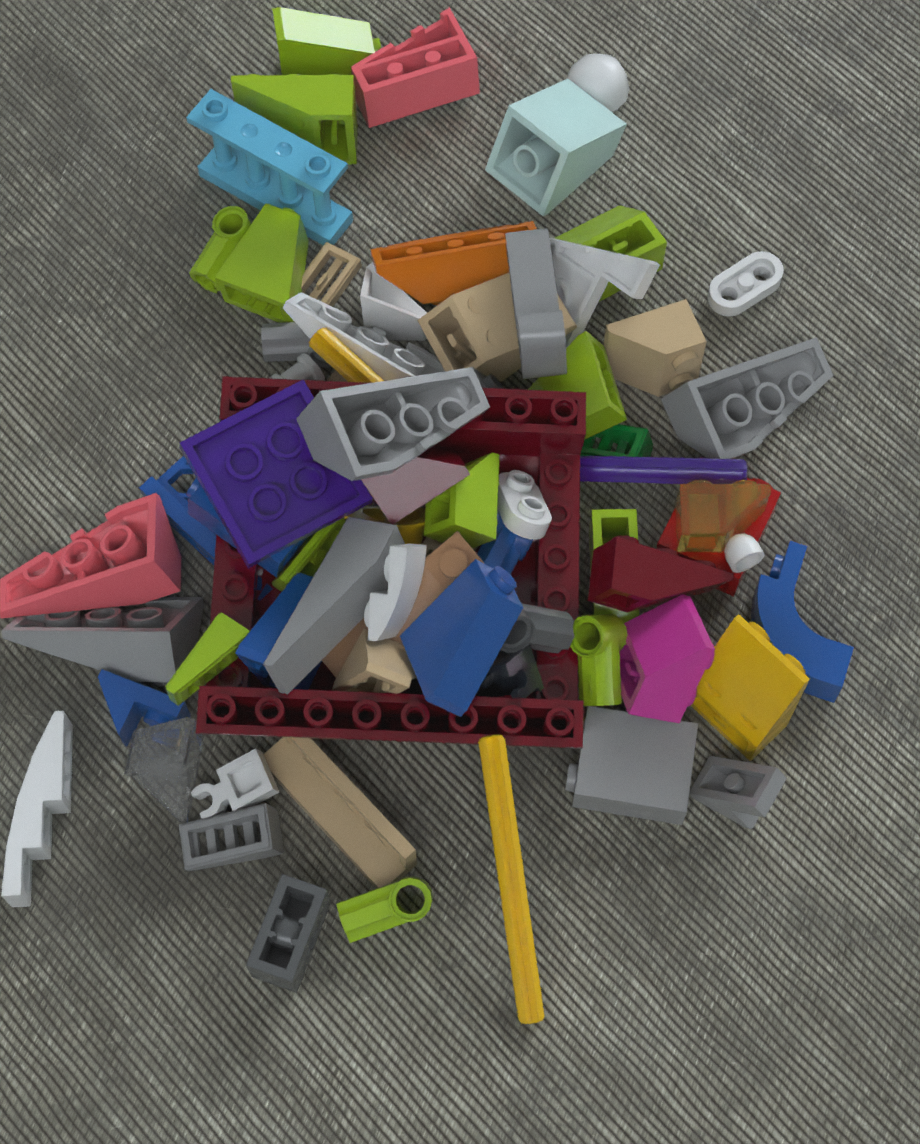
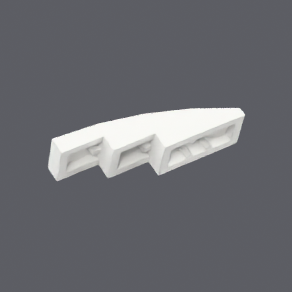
M54 711L32 755L16 801L6 845L1 894L2 898L11 907L31 906L32 860L51 859L52 814L71 813L73 725L64 711Z

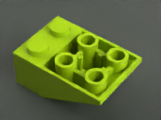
M231 75L234 102L348 164H357L358 121L353 75Z

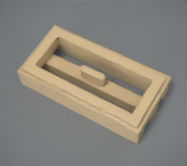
M326 242L303 273L301 288L302 293H305L330 257H335L336 259L321 276L316 283V287L309 295L319 300L344 264L347 263L321 300V302L333 307L360 270L362 264L360 258Z

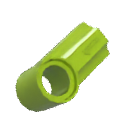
M228 206L217 212L212 221L214 233L189 272L193 281L200 284L204 289L216 294L220 291L215 280L216 274L252 224L242 208Z
M613 614L585 615L576 618L573 624L575 637L570 647L578 654L580 701H583L584 706L622 704L619 651L623 649L626 643L627 630L622 619ZM596 629L599 630L600 634L599 643L596 640Z
M408 876L391 884L338 902L336 906L344 932L349 943L425 917L431 908L433 894L432 889L425 880L416 876ZM409 885L418 887L423 892L425 899L422 908L413 912L404 910L398 903L399 890Z

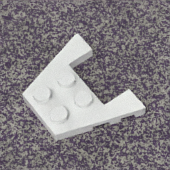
M550 238L557 293L577 325L575 330L565 336L566 348L579 334L584 332L608 282H611L631 298L643 299L660 264L651 260Z

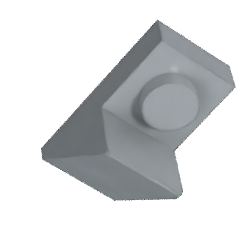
M709 756L690 789L689 795L737 824L752 829L759 816L766 817L787 778L777 767Z

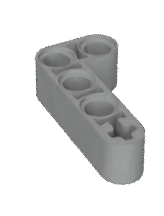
M548 228L505 233L523 379L567 374L564 320L562 310H559Z

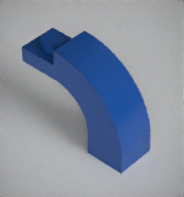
M790 541L785 556L776 554L769 576L761 574L752 600L751 621L757 623L766 631L770 638V643L783 655L790 654L802 664L806 672L805 675L810 678L804 693L834 703L843 687L854 647L816 634L800 618L794 603V589L807 546Z

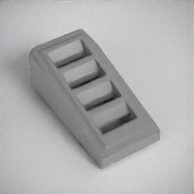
M267 803L179 824L184 868L186 871L284 854L279 814L276 808ZM256 823H259L261 842H258ZM243 825L245 846L239 847L237 826ZM219 829L224 830L226 850L220 851ZM205 832L208 855L201 856L198 833Z

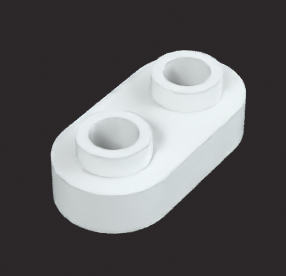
M755 252L723 271L710 284L708 292L710 307L720 315L736 316L769 296L780 286L783 276L781 261L771 253ZM760 275L765 277L766 280L761 281L754 276ZM724 296H730V297H732L734 300L730 301V300H726V299H724V298H722V297H724Z
M520 470L499 474L497 509L504 525L511 532L523 538L533 540L543 538L550 525L552 516L538 486L534 483V479L529 474Z

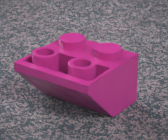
M680 595L624 623L627 630V638L623 649L619 651L621 696L629 715L680 723L686 708L691 706L695 700L697 685L704 671L709 669L713 663L714 645L691 597L687 595Z

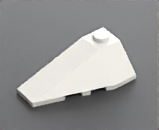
M302 292L288 299L283 306L285 312L310 339L319 329L327 328L384 381L445 371L439 359L421 347L408 342L405 349L397 346L386 339V331L375 326L372 329L364 326L356 327L351 324L352 318L347 313Z

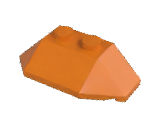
M533 221L517 225H502L389 245L385 248L370 249L378 275L422 304L431 303L439 305L453 294L509 273L505 233L535 230L537 228Z

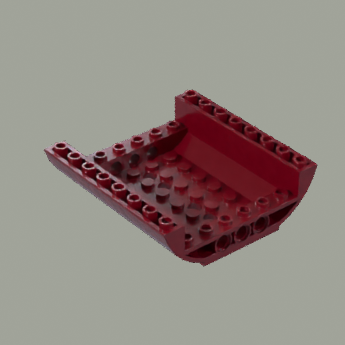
M222 376L219 420L222 421L301 380ZM304 380L314 398L320 391L368 384L363 382ZM482 388L490 408L433 447L457 451L464 464L494 452L499 455V474L520 470L529 474L534 479V483L538 486L551 513L552 520L545 536L541 539L533 540L523 561L518 560L511 574L517 584L514 590L523 604L569 613L575 620L579 617L580 454L586 436V392ZM374 498L372 499V502L368 504L369 506L379 507ZM216 535L210 624L222 612L251 631L281 591L271 583L275 579L274 575L258 564L248 568L239 551L218 535ZM481 545L478 546V548L476 549V551H475L476 554L478 553V551H479ZM258 575L262 578L261 591L257 590ZM267 583L273 589L259 601L258 597ZM571 647L568 650H561L558 654L532 649L544 686L541 691L532 692L526 698L513 699L511 695L499 697L475 696L469 708L461 717L426 701L417 678L411 681L408 689L399 694L332 691L336 677L322 661L309 690L293 689L289 694L280 693L278 689L264 686L238 657L207 682L205 686H199L196 734L479 745V739L482 737L502 735L506 746L583 749V701L578 700V654Z

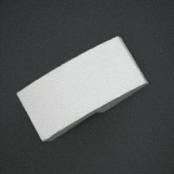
M402 544L390 546V553L384 564V576L388 582V589L370 592V600L367 602L364 611V621L368 627V641H380L396 637L405 624L417 598L422 581L427 545Z

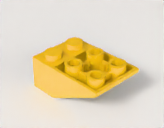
M738 614L714 646L713 663L709 669L704 671L697 685L696 697L691 706L751 761L788 725L810 678L805 675L804 667L795 657L790 654L783 655L770 643L768 634L761 626L755 622L748 623Z

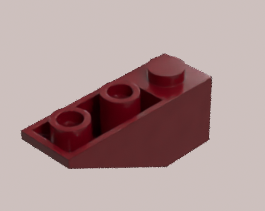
M615 536L610 541L593 550L588 601L628 613L666 603L680 595L694 596L709 592L733 580V573L716 568V565L710 561H692L680 557L672 549H655L639 544V540L631 536Z

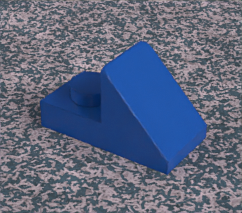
M101 669L98 680L118 735L125 747L128 746L142 716L145 723L158 730L168 731L169 727L184 732L191 717L185 701L177 706L170 701L168 694Z

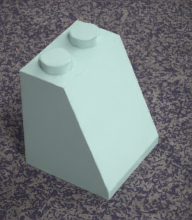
M565 79L508 106L485 171L539 214L545 216L614 155L627 123L572 81Z

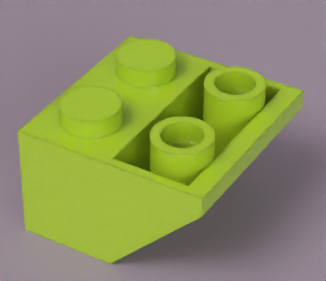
M619 205L555 237V239L655 261L660 264L657 272L663 268L667 241L647 214L641 210ZM608 282L599 302L621 290L611 282Z

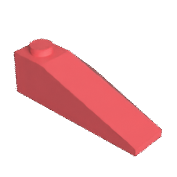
M154 493L113 508L105 513L107 521L88 533L81 528L70 535L72 542L52 555L48 552H43L0 579V618L140 605L180 592L181 554L160 496Z

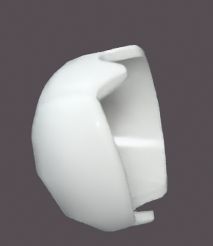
M587 54L579 59L569 70L567 79L611 112L618 110L627 101L629 92L627 75L616 58L606 54Z

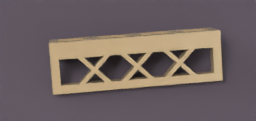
M283 737L264 753L273 778L376 889L399 881L417 865L416 849L311 738Z

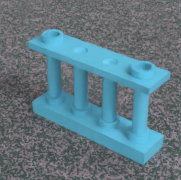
M213 89L207 92L186 117L188 123L208 133L213 139L214 148L198 165L200 177L259 210L263 208L265 203L281 209L283 207L292 209L301 216L307 237L323 246L326 242L334 245L353 222L352 211L330 200L329 193L348 169V163Z

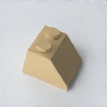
M687 299L607 324L603 345L615 380L659 397L699 377L707 341Z

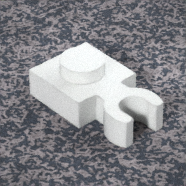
M256 748L216 769L220 779L219 783L215 785L203 783L191 791L192 797L198 800H202L209 795L213 798L211 807L199 813L202 819L224 814L228 805L231 806L232 811L253 807L279 793L263 752Z

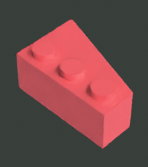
M450 7L440 13V20L424 29V27L419 25L411 30V37L399 45L394 46L392 43H389L351 66L352 75L354 76L356 103L368 128L480 94L477 56Z

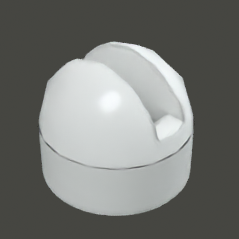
M745 533L735 534L731 537L724 550L726 561L735 573L754 567L765 555L754 537Z

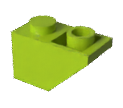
M494 452L465 463L470 475L426 503L424 536L444 543L458 531L471 548L496 540L499 455Z

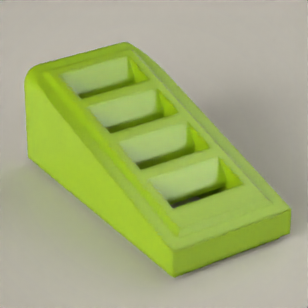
M222 612L218 614L165 686L170 701L179 706L198 691L199 686H204L238 658L235 652L250 631Z

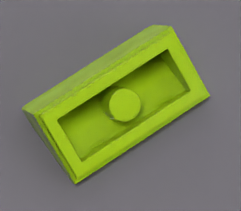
M342 518L310 535L277 578L275 577L271 582L273 586L282 592L299 572L314 577L346 522L345 519Z

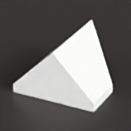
M373 262L366 267L360 293L364 327L372 329L375 326L386 331L385 337L387 340H426L427 337L417 320L427 312L403 290L378 275Z

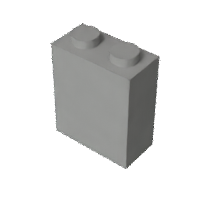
M588 706L586 719L583 721V749L580 751L579 764L569 763L565 791L574 792L572 807L682 825L688 807L698 723L686 721L673 723L629 715L628 712Z

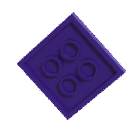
M304 379L179 442L180 450L248 568L367 506L373 499L361 479L351 481L313 460L296 419L314 399Z

